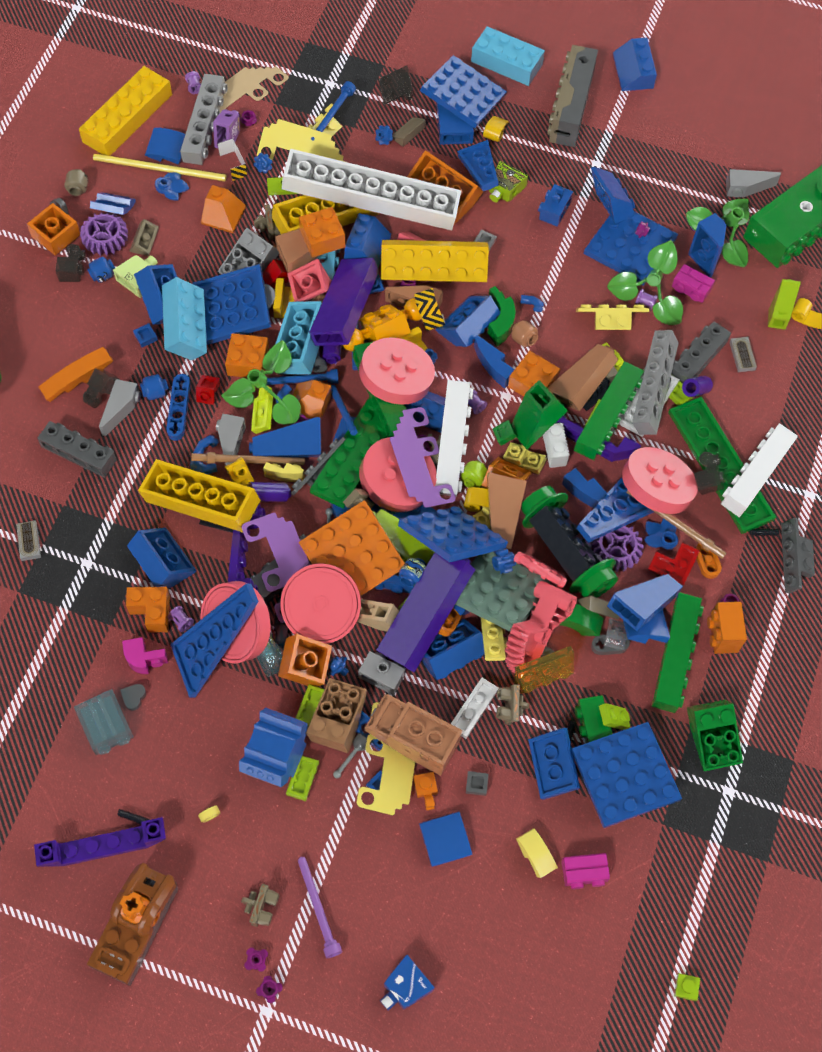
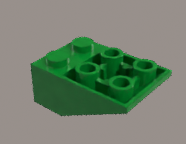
M540 380L525 393L512 422L517 439L525 449H529L568 411Z
M720 700L687 707L690 729L703 771L742 764L743 758L734 704L727 700Z

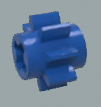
M508 549L496 551V556L492 558L494 569L500 571L501 574L512 572V567L516 565L514 553L508 552Z

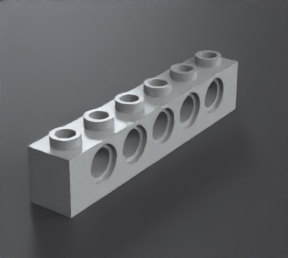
M204 74L180 151L184 163L203 165L204 159L208 156V146L212 143V132H214L213 122L220 114L219 109L220 106H223L224 102L223 96L227 93V84L225 83L224 76Z
M672 330L654 332L632 424L639 435H657L679 344Z

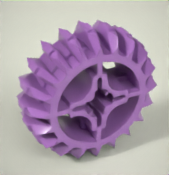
M102 211L100 215L94 213V217L88 216V221H84V226H81L80 237L82 243L93 254L98 253L100 256L103 253L107 256L110 252L114 254L115 250L120 251V246H125V241H128L126 223L121 217H117L115 213L112 215L109 212L103 214Z
M623 526L593 540L591 543L594 553H597L603 560L609 558L616 560L615 572L619 568L623 572L627 567L631 569L634 564L638 563L639 558L643 554L642 538L638 537V531L633 532V526L630 528ZM605 538L608 544L607 549H604L602 541ZM627 544L631 545V554L627 553Z

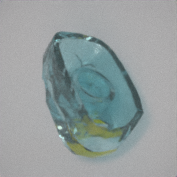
M270 633L266 648L257 657L261 668L268 678L279 673L282 660L281 649L274 642L272 633Z

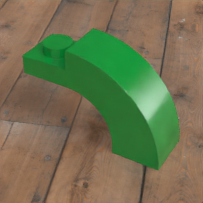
M494 286L489 289V296L492 297L497 305L500 314L495 321L489 323L487 334L497 347L510 336L514 326L516 311L511 296L505 299L502 291L499 292L497 287Z
M576 604L572 614L559 625L572 628L582 636H600L604 618L598 613Z

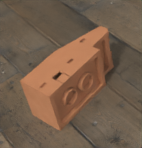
M384 694L365 727V731L440 776L443 774L459 745L463 730L442 719L440 720V718L412 703L407 702L406 704L389 694Z

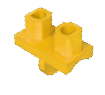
M242 457L238 458L234 463L225 466L234 483L247 486L249 482H255Z

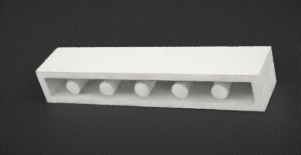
M448 380L435 486L449 484L452 486L455 497H457V492H461L462 481H459V474L464 472L465 462H461V457L466 455L467 444H464L463 440L464 436H468L469 425L465 424L466 418H470L471 414L468 399L473 397V388H470V382ZM442 488L440 490V495L451 496L448 489Z
M780 423L775 429L771 428L765 436L768 438L767 441L765 439L761 441L757 447L759 452H753L748 459L751 463H745L740 470L743 474L741 476L737 474L731 482L734 486L732 488L728 487L722 495L725 498L721 505L738 517L747 509L798 437Z

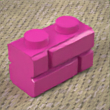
M684 264L675 276L672 287L677 292L690 296L692 300L703 303L711 292L715 280Z
M606 853L563 857L562 859L565 886H571V889L584 888V884H592V887H601L610 879Z

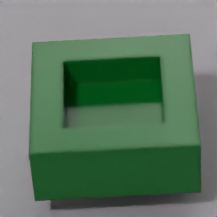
M509 420L493 428L496 439L501 446L517 437Z

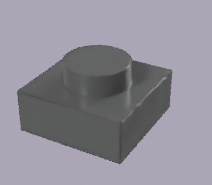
M468 771L466 794L486 796L489 774Z

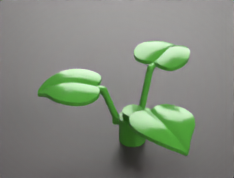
M736 199L727 202L722 208L724 216L721 218L725 220L728 226L734 227L729 239L730 243L723 245L722 255L730 264L745 267L748 263L747 248L740 240L733 242V237L736 229L741 225H745L749 220L748 199ZM696 207L686 212L687 221L695 231L700 221L712 215L704 207Z
M669 240L651 249L648 254V263L653 270L650 271L648 277L637 282V276L634 273L628 271L621 272L614 276L607 285L608 290L623 301H629L636 297L638 294L637 286L645 282L650 286H657L660 302L653 306V313L660 322L668 325L680 324L683 314V304L679 298L669 295L662 299L660 282L663 278L662 273H671L677 265V250L673 241Z
M282 340L275 344L264 356L263 368L268 371L263 369L261 371L257 369L251 370L247 375V379H238L221 395L223 399L234 407L246 408L254 401L253 392L256 391L255 387L264 388L279 402L272 409L273 419L282 425L296 423L301 414L299 400L291 394L285 395L281 400L266 386L267 377L265 374H272L273 371L281 374L291 365L292 357L285 341Z

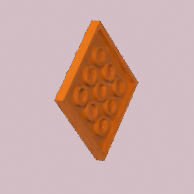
M366 500L298 542L312 565L328 564L345 571L355 582L360 596L398 573L405 564Z

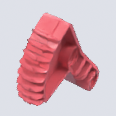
M539 581L534 589V596L539 598L537 604L533 602V606L536 608L534 611L531 610L532 616L530 620L515 623L510 628L511 631L506 642L507 647L505 648V662L509 670L517 675L523 676L527 672L530 674L534 672L553 630L572 614L577 602L576 596L545 581Z

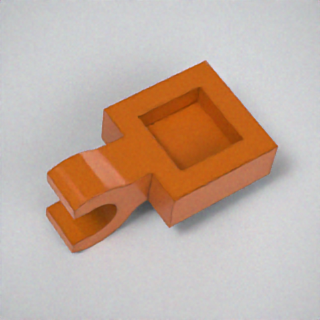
M434 772L413 776L417 798L424 797L426 811L435 809L433 795L438 794Z

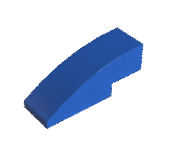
M476 335L474 349L482 366L505 389L508 386L509 377L515 369L504 362V353Z
M576 468L564 475L562 485L577 499L592 508H595L607 494L594 478L587 481Z

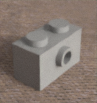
M369 651L358 671V677L394 696L405 677V668L395 661L387 660L381 653Z

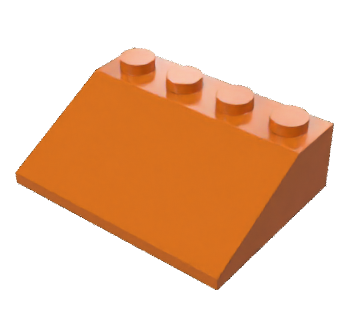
M426 150L407 176L408 178L461 190L454 225L474 206L483 193L478 185Z

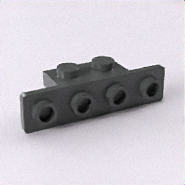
M344 437L340 440L336 438L329 445L331 450L328 453L323 452L317 458L319 463L315 467L311 465L305 471L307 476L303 480L299 478L293 484L294 490L291 492L293 496L305 483L312 487L332 454L346 440Z
M792 518L781 524L785 593L788 594L802 589L801 575L808 578L815 576L813 540L799 536L797 518Z

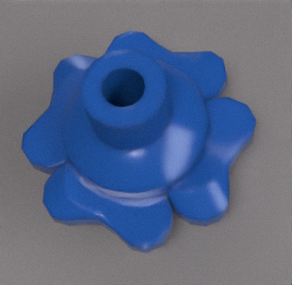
M380 125L379 129L376 130V141H379L380 145H389V141L393 140V130L388 125Z
M259 153L258 156L254 157V166L258 169V172L261 173L263 171L266 174L268 170L272 169L271 164L273 161L269 158L268 154L263 155V153Z
M334 657L328 664L330 669L328 674L332 676L339 673L342 676L347 675L349 672L345 668L347 657Z

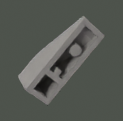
M730 169L726 178L727 196L746 197L774 187L778 183L781 172Z
M115 380L99 425L102 436L109 434L135 408L136 403L140 401L141 391H139L137 383Z
M222 414L221 420L217 421L216 431L219 434L223 455H238L246 428L243 417ZM225 462L226 466L233 463V462Z

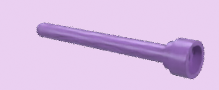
M300 857L298 864L325 940L323 951L326 958H332L343 951L340 943L333 939L306 858Z

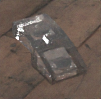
M609 618L604 645L624 650L627 638L624 622Z

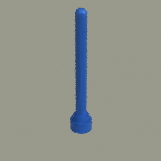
M346 81L343 84L341 95L316 129L317 131L323 132L345 99L354 94L356 87L352 82Z
M330 369L325 374L267 378L266 385L302 383L311 380L339 384L338 369Z

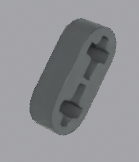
M624 634L600 635L593 639L591 649L597 655L622 654L627 651L630 641ZM618 640H621V643H625L622 648L616 644ZM598 641H601V644L604 645L603 649L596 646Z

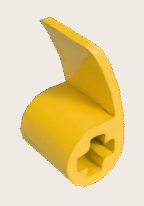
M493 116L485 126L483 137L500 142L504 127L509 121Z
M799 298L793 308L792 319L809 327L822 329V314L811 310L813 305L808 299Z
M477 487L467 489L464 502L466 510L477 512L480 511L481 506L489 508L488 489Z

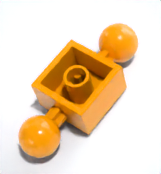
M415 298L409 299L401 311L392 305H383L379 310L365 314L363 318L359 319L362 329L358 330L355 328L349 344L343 345V347L353 352L354 346L364 344L366 339L373 342L384 338H401L410 334L411 331L407 319L412 321L422 319Z

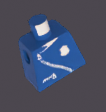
M406 955L384 982V986L389 992L380 999V1002L388 1011L396 1003H399L405 1010L432 993L435 987L411 958Z

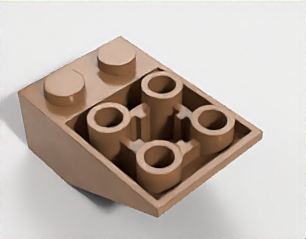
M329 678L306 732L310 741L349 753L357 733L367 689Z

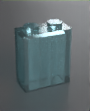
M112 689L74 706L90 746L96 755L106 754L112 747L125 745L134 737Z

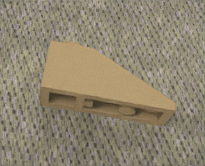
M361 599V609L357 622L381 631H388L399 610L394 604Z

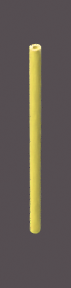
M101 154L93 155L94 161L169 173L175 172L182 175L226 181L227 178L225 174Z

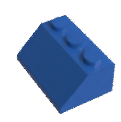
M648 38L630 39L613 52L621 91L653 89L657 73Z
M592 167L591 172L596 194L614 223L616 224L633 217L634 201L632 198H628L627 190L622 188L619 178L616 179L611 172Z
M359 213L345 245L344 259L374 258L379 269L382 240H390L391 233L376 217Z
M716 213L698 223L688 253L710 278L714 273L721 254L726 232L724 220Z
M173 264L149 265L135 273L134 276L152 324H164L162 285L174 279L177 275Z
M469 296L445 319V325L435 330L455 346L468 347L473 343L476 335H481L489 323L496 320L500 310L491 296Z
M428 392L421 400L405 404L407 409L424 408L429 419V423L424 426L437 432H442L446 398ZM417 411L413 414L416 422L424 421L423 413Z
M166 527L138 530L127 545L155 587L172 588L197 571Z
M464 619L457 624L450 636H442L438 633L422 659L428 672L436 680L443 679L451 672L465 667L467 663L481 658L484 655L481 631Z

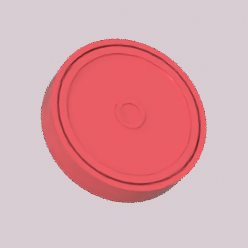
M384 338L371 343L366 348L360 363L359 374L363 385L374 396L389 403L404 405L415 403L427 395L434 380L435 368L429 355L418 345L404 339Z
M384 438L374 443L365 454L359 469L362 488L369 494L368 497L378 506L394 512H408L423 505V502H417L416 497H409L390 439ZM425 456L424 459L433 486H435L437 480L436 468L432 458Z
M644 447L635 450L622 469L623 482L630 494L644 506L660 513L677 514L683 512L688 508L698 492V483L691 469L677 456L659 448Z
M328 564L309 565L295 572L285 584L280 602L281 613L285 624L294 635L299 634L325 644L332 643L346 636L356 624L361 609L360 593L353 579L342 569Z
M232 581L214 586L203 600L200 619H203L247 583ZM255 588L254 591L259 602L221 658L225 662L241 663L258 657L267 646L271 629L270 616L265 601Z

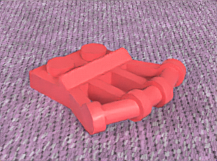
M518 552L514 557V562L523 564L524 567L529 569L528 571L541 575L540 578L548 579L560 589L564 587L567 579L563 573L534 556Z

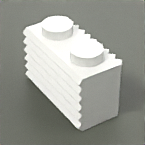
M562 423L554 424L543 434L550 468L566 466L570 456L563 427L564 424Z

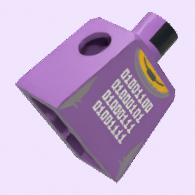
M224 109L214 120L215 148H218L219 143L233 139L234 142L236 141L240 133V113L238 111Z

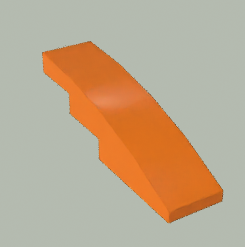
M101 347L69 364L38 387L46 400L51 402L62 392L66 391L69 393L81 382L85 384L111 364L113 359L107 350Z

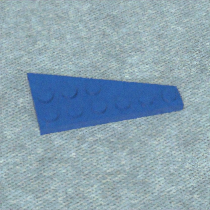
M623 478L611 488L606 496L600 500L596 507L577 526L578 531L588 543L654 513V511L626 493L628 490L623 482Z
M252 584L243 585L170 644L189 698H196L259 601Z

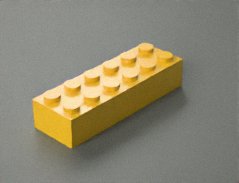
M143 66L79 128L82 142L102 155L111 156L172 96L170 81Z
M302 195L274 204L272 219L280 234L300 229V216L333 207L342 226L355 223L359 213L376 216L380 213Z
M382 240L381 280L487 282L488 242Z
M157 459L138 489L141 496L148 503L243 532L242 525L250 521L261 501L254 488Z

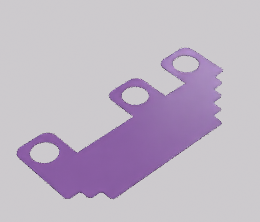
M419 407L403 410L404 416L400 417L401 423L396 425L397 430L393 431L394 437L389 439L409 497H416L417 502L422 501L424 507L454 502L456 498L451 485L433 486L424 459L425 456L439 453L435 438L430 436L417 439L414 427L424 426L429 423L425 409ZM417 411L423 413L424 421L416 422L413 414ZM425 441H431L434 444L435 448L432 452L424 449L423 443ZM442 488L450 491L451 497L449 499L441 498L440 490Z
M271 513L242 525L247 541L253 542L264 537L267 538L278 564V568L262 574V580L268 591L272 592L283 588L295 572L310 565L305 552L298 543L300 539L292 521L285 522L283 517L277 518L276 513ZM252 524L257 525L260 530L259 534L255 537H251L247 533L248 526ZM270 574L279 576L280 582L277 586H270L267 583V577ZM278 603L274 607L279 621L285 623L280 614L281 605Z

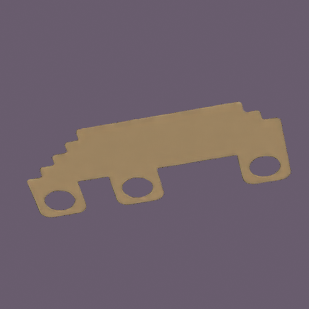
M277 66L273 68L266 67L265 69L262 67L258 69L254 67L251 69L243 68L225 82L227 84V93L223 96L224 102L223 106H220V113L246 93L256 101L261 100L268 95V91L259 84L260 82L268 78L275 85H281L288 80V75ZM275 74H282L284 79L277 82L273 77ZM261 89L263 95L256 97L253 95V91Z

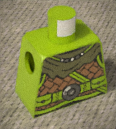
M500 161L495 170L499 186L489 190L491 193L490 199L496 203L500 198L507 202L511 201L526 187L528 175Z

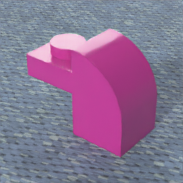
M142 637L122 641L124 656L131 669L137 673L149 674L148 666L160 667L168 663L165 649L146 652V645Z

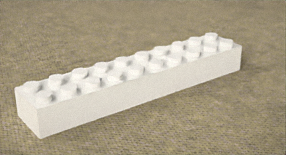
M290 149L282 180V190L451 231L456 219L461 190Z

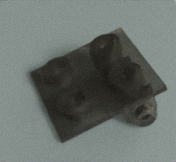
M407 65L378 79L384 105L402 96L408 101L412 99L414 90Z

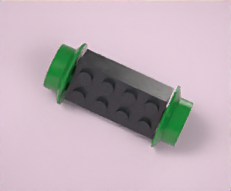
M545 486L536 490L521 504V511L525 515L522 522L523 527L535 528L571 578L573 583L569 588L570 593L580 592L583 597H600L610 590L619 579L612 570L616 560L614 558L603 560L591 549L592 544L583 538L577 529L578 525L572 523L569 518L570 514L566 509L562 508L568 500L566 493L557 494L552 486Z

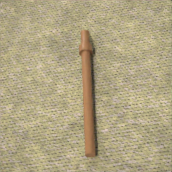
M215 452L191 454V461H206L209 464H215V462L234 463L240 457L244 459L245 463L305 464V458L223 455L215 454Z
M654 511L700 543L706 551L710 550L721 559L726 555V552L716 546L714 541L709 538L706 539L673 515Z

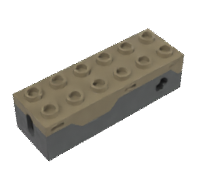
M572 45L571 51H567L565 61H568V63H564L562 71L565 75H561L559 82L561 87L557 89L556 93L558 100L554 101L552 109L555 112L551 113L549 120L550 124L547 135H550L549 142L570 147L576 146L598 54L597 49Z

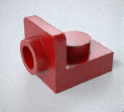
M202 375L196 386V401L213 405L215 403V393L220 385V378Z

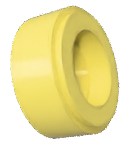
M217 805L206 809L198 815L200 821L205 823L220 814V810Z

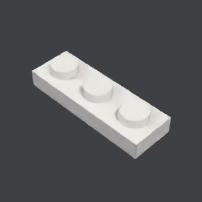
M484 678L480 679L451 723V725L463 730L462 737L467 739L499 689Z

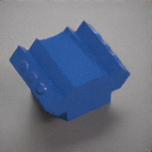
M269 708L261 710L259 721L254 724L249 743L244 747V757L239 760V772L283 787L288 782L289 777H294L307 745L304 742L307 735V723Z

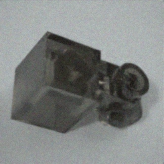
M71 244L66 248L68 257H57L55 272L59 282H80L81 275H84L82 260L86 259V252L81 250L78 245Z
M95 368L87 383L89 387L83 394V402L93 408H97L102 403L101 395L103 393L110 395L115 380L120 379L106 370Z
M703 452L699 457V461L706 469L694 473L698 491L702 495L724 489L723 483L726 482L723 471H719L718 465H721L719 454L714 455L710 452Z

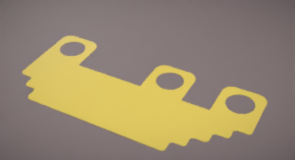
M280 119L277 120V124L272 123L269 128L264 127L257 152L258 156L263 147H269L271 149L269 158L273 160L277 146L287 150L294 149L343 161V155H340L339 149L334 147L335 142L331 141L332 136L330 134Z
M378 702L373 704L372 712L377 708ZM370 734L367 737L366 752L384 757L380 789L359 788L357 805L361 808L394 815L395 809H402V804L408 805L410 802L415 762L383 742V747L380 751H373L370 748V742L377 738ZM364 792L373 794L374 802L371 805H366L362 802L361 796Z

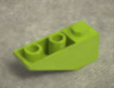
M782 279L769 308L768 327L786 329L794 308L800 281Z

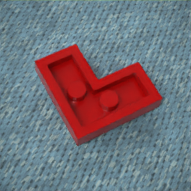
M682 543L675 559L656 552L648 570L659 576L669 574L684 586L700 551Z

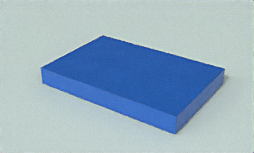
M561 728L528 739L540 799L545 800L580 789L567 728Z

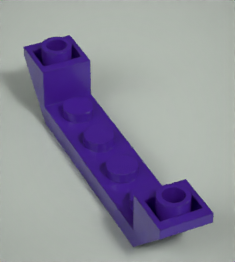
M562 416L555 424H564L565 436L577 442L583 428ZM624 437L618 447L610 441H605L604 445L606 446L601 456L611 462L629 459L635 450L641 448V445L627 437Z
M258 504L250 521L266 516L265 510L261 508L260 504ZM254 524L248 526V535H250L249 529H255L259 527ZM233 529L228 582L242 581L252 584L253 588L258 591V587L254 585L252 579L245 578L244 567L247 565L245 553L248 551L245 535L243 532Z
M163 817L142 821V826L65 843L59 844L56 840L34 844L36 866H67L149 848L166 839Z

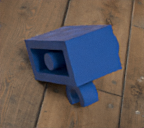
M554 184L552 189L547 191L545 202H541L539 206V220L558 227L571 203L573 191Z

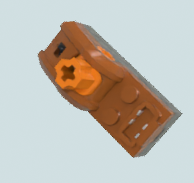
M141 863L134 868L114 900L110 911L111 918L87 963L89 967L131 986L178 891L177 883L171 875L168 874L166 876L150 869L145 863Z

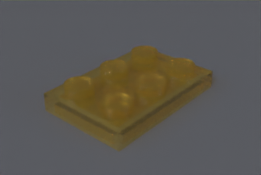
M569 646L515 667V685H520L519 695L529 693L535 688L550 685L553 681L566 679L574 672V651L572 647Z

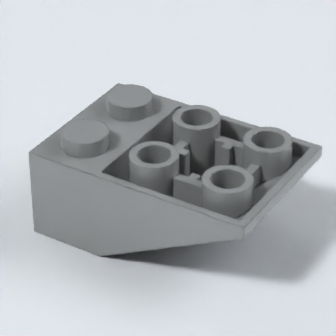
M246 227L217 272L222 275L260 264L263 273L272 260L276 259L279 252L276 247Z

